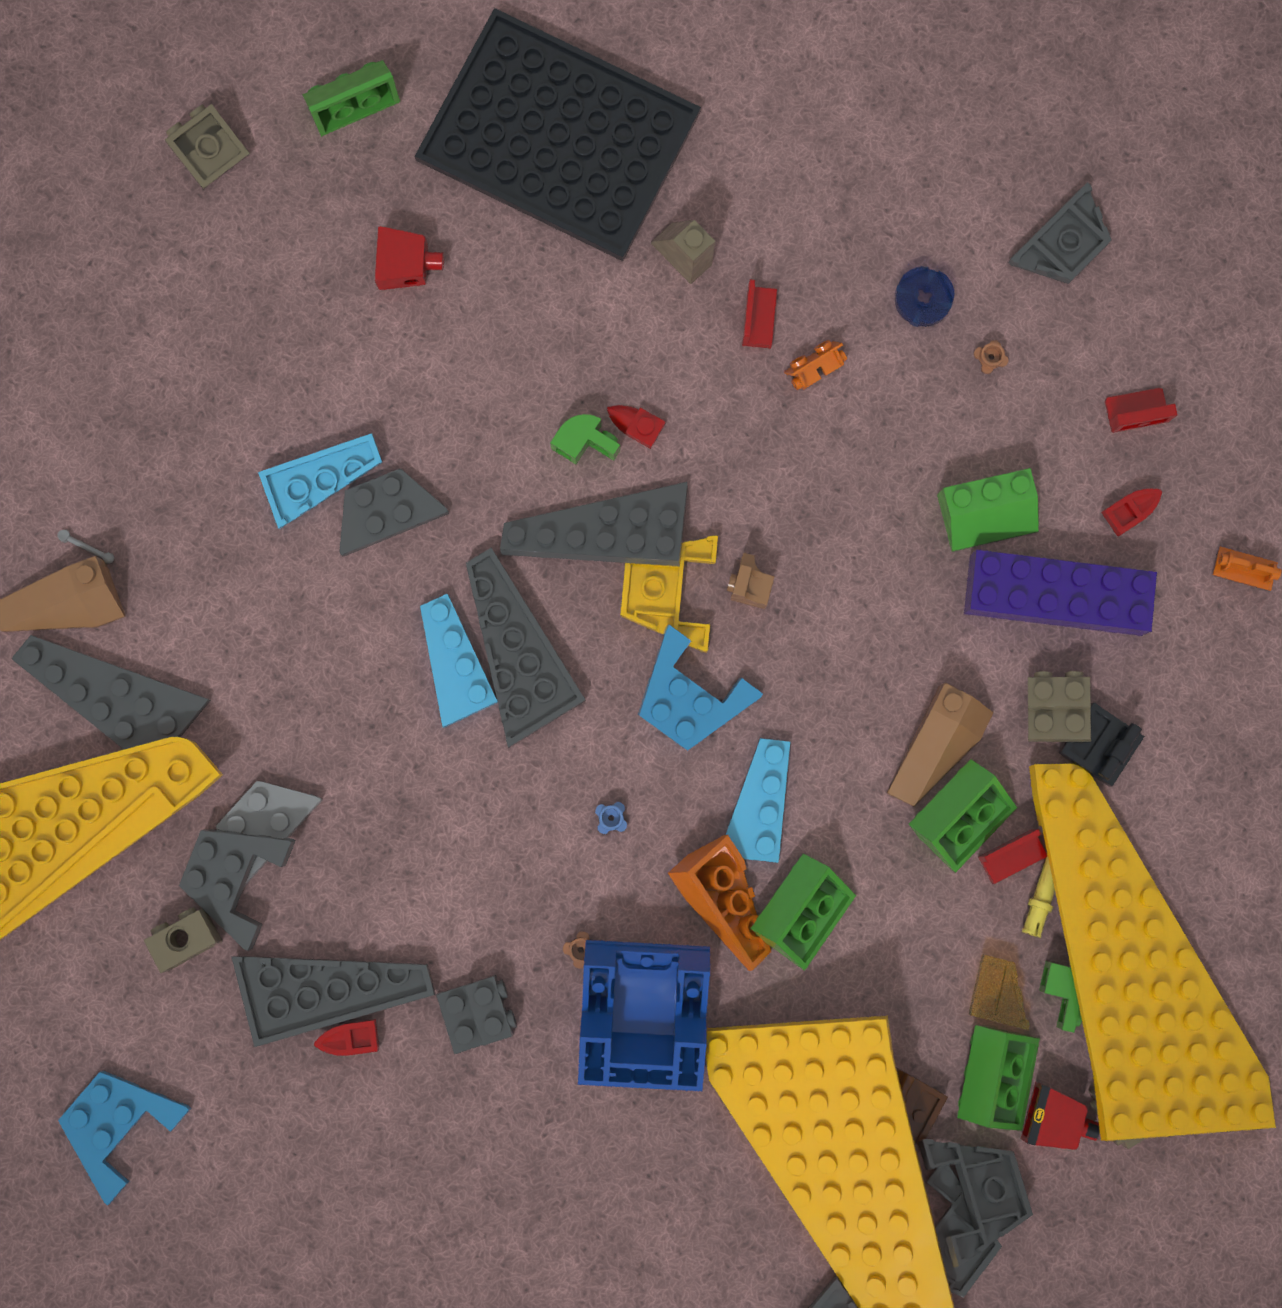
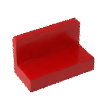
M749 279L742 346L771 349L777 289L755 287L754 279Z
M1162 388L1105 399L1112 433L1167 423L1178 415L1175 404L1166 405Z
M1031 829L978 856L992 884H996L1048 857L1038 838L1041 835L1039 829Z

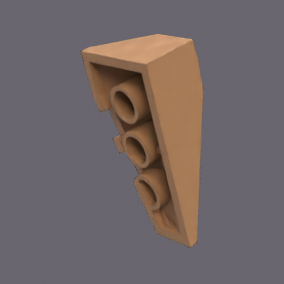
M97 556L67 566L0 599L1 632L82 627L95 628L126 617L108 566L104 560Z
M947 683L941 684L887 793L915 807L981 740L994 712L973 696Z

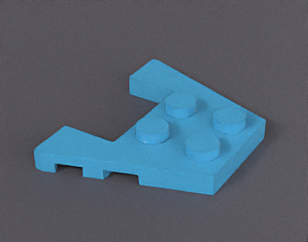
M667 625L638 715L688 751L760 699L763 693L743 678H739L724 700L720 702L673 667L691 640L671 625Z
M100 1071L60 1117L58 1122L103 1202L108 1206L129 1181L106 1161V1158L146 1111L171 1132L191 1110V1107L182 1102L179 1103L169 1099L160 1093H154L142 1088L135 1083L108 1072Z

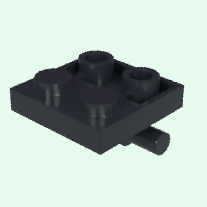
M1093 702L1090 709L1091 742H1065L1059 754L1087 770L1092 776L1108 787H1112L1145 736L1140 733L1142 729L1136 724L1131 723L1130 726Z

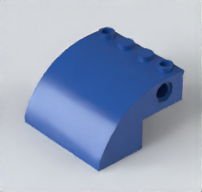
M586 940L578 1085L703 1091L707 1045L706 1016L710 981L709 946Z

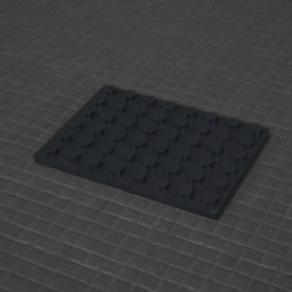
M494 8L418 148L415 160L624 261L698 119L701 107Z

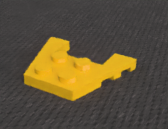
M713 535L705 539L683 542L680 566L625 563L620 616L662 635L666 626L671 625L691 640L688 646L707 653L710 624L679 621L684 562L715 564L718 536Z

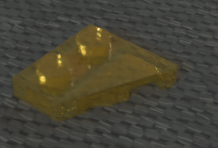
M982 954L969 1015L1029 1030V1021L1026 1019L1023 1007L1024 1000L1017 982L1018 975L1015 962Z

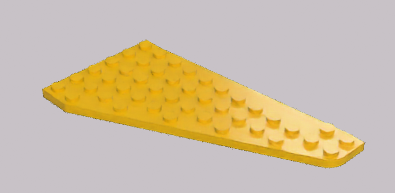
M168 737L0 783V940L199 797L223 776L221 771L194 741L182 737Z
M1034 764L1029 766L1038 825L1042 826L1093 1072L1101 1141L1276 1128L1269 1076L1091 774L1076 764Z
M888 1015L706 1028L707 1045L705 1057L710 1083L857 1307L955 1308L896 1070Z

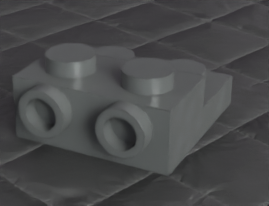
M496 975L436 994L454 1054L491 1044L514 1035L513 1029L517 1028L516 1019L512 1009L506 1010L503 999L508 998L504 981H497Z

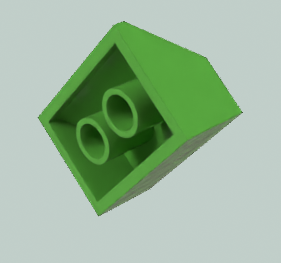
M383 60L369 62L358 71L339 75L335 81L325 85H316L309 89L307 93L302 94L321 136L400 103L393 76Z
M1031 468L945 487L937 495L952 552L1039 531L1038 494Z
M970 759L922 811L917 813L915 818L909 823V826L919 839L956 873L1017 809V806L997 777Z
M802 854L765 909L758 916L751 929L765 943L805 971L856 895L830 867Z
M975 1025L970 1041L969 1060L964 1071L963 1091L958 1101L959 1111L957 1118L988 1128L1022 1131L1040 1038Z

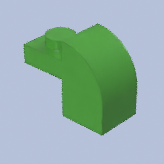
M588 414L577 415L568 419L550 442L553 451L574 464L578 463L588 446L614 461L620 452V444L617 443L618 439L610 432L605 430L602 433L599 432L602 426L601 419Z
M1045 961L1039 991L1062 997L1056 1027L1074 1033L1076 1026L1079 1027L1081 1025L1082 1019L1071 967Z

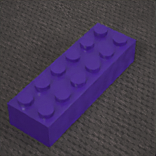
M976 550L969 558L964 614L1143 636L1152 632L1157 572Z

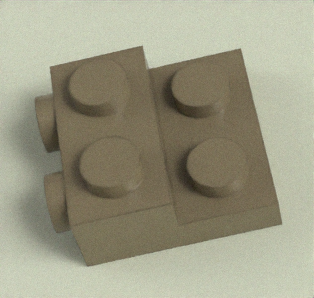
M203 104L189 114L192 119L183 126L180 122L173 125L166 131L168 137L165 139L166 144L203 190L250 154L212 104L207 108Z
M1039 671L1034 673V677H1028V742H1091L1090 677H1084V673L1080 671L1066 672L1065 677H1053L1051 672Z

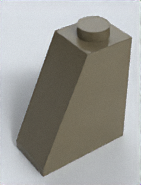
M695 220L671 223L651 241V244L690 284L712 266L715 240Z

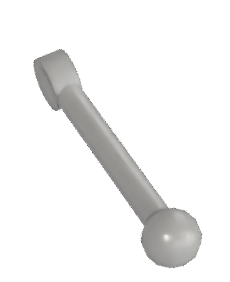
M65 529L60 530L57 534L61 542H70L102 558L106 564H111L114 561L112 553H104L72 537Z

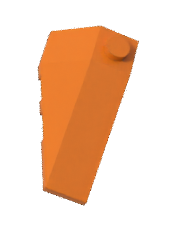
M723 835L688 854L668 874L692 908L747 970L753 971L772 951L771 947L751 929L759 916L756 913L752 899L755 897L753 888L749 887L744 873V870H747L743 857L729 835Z

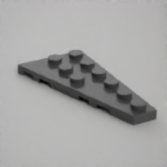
M688 482L506 522L502 532L501 555L680 566Z
M489 548L466 562V567L508 748L586 700L493 549Z
M32 635L29 636L11 658L122 749L132 748L168 737H181L211 701Z
M231 956L254 1047L436 994L428 964Z

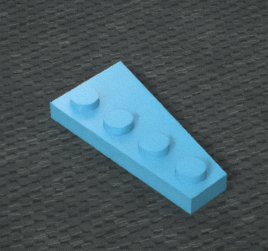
M371 433L260 471L258 474L277 527L281 529L383 462L374 436Z
M445 594L421 605L420 609L442 727L445 728L498 703L449 595Z
M759 739L725 834L729 835L743 859L779 863L790 741Z

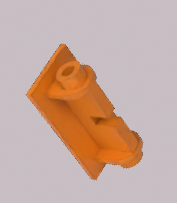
M826 340L814 348L816 352L806 357L803 355L790 362L791 367L785 370L784 373L795 377L791 380L796 390L801 388L805 390L819 381L821 377L816 370L819 367L825 376L842 367L847 357L842 350L838 351L837 349L842 347L843 344Z
M1220 546L1212 575L1271 591L1273 581L1279 580L1282 569L1277 568L1278 562Z

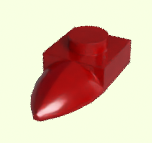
M624 405L607 407L609 417L621 432L650 449L666 424L664 420L641 407L639 409Z
M1153 488L1137 490L1101 513L1117 537H1119L1153 513L1161 499L1162 491L1161 489Z
M376 1019L336 1026L322 1034L314 1042V1046L323 1052L337 1056L379 1051Z

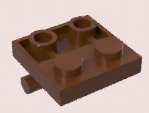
M896 1067L916 1151L919 1152L918 1142L927 1138L948 1096Z

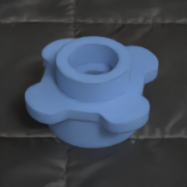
M616 802L611 806L600 804L596 807L595 813L599 816L600 823L597 828L600 833L607 834L612 830L623 832L627 828V822L623 816L625 806L621 802ZM610 815L614 816L613 821H610L608 819Z

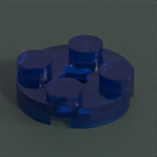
M925 266L916 267L905 273L895 290V306L901 317L908 321L910 325L914 327L933 326L941 322L949 313L953 305L955 291L951 280L945 273L941 271L936 272ZM923 290L925 294H931L928 300L929 303L918 300L919 291Z

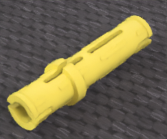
M1048 857L1045 859L1033 899H1029L1028 905L1030 909L1022 928L1023 933H1029L1028 935L1041 938L1048 912L1052 913L1053 909L1051 902L1055 888Z

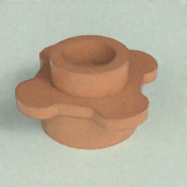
M992 340L983 348L977 347L974 351V357L980 361L982 365L981 371L985 374H991L993 369L1005 367L1008 364V357L1005 356V351L999 341ZM993 355L994 359L991 360L988 356Z
M584 931L579 932L577 938L572 942H566L563 946V952L570 955L574 961L573 965L578 969L584 968L586 940H589V934ZM579 947L584 948L583 953H580L578 951Z

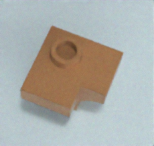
M743 553L737 575L731 573L727 591L732 592L730 599L732 601L765 609L775 576L762 573L757 568L755 555Z

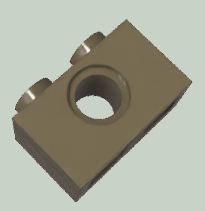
M195 907L190 908L178 915V922L170 926L165 922L150 930L152 936L146 938L144 942L160 973L168 972L223 942L210 916L203 909L196 911ZM181 929L188 934V942L184 947L180 946L176 940V935Z

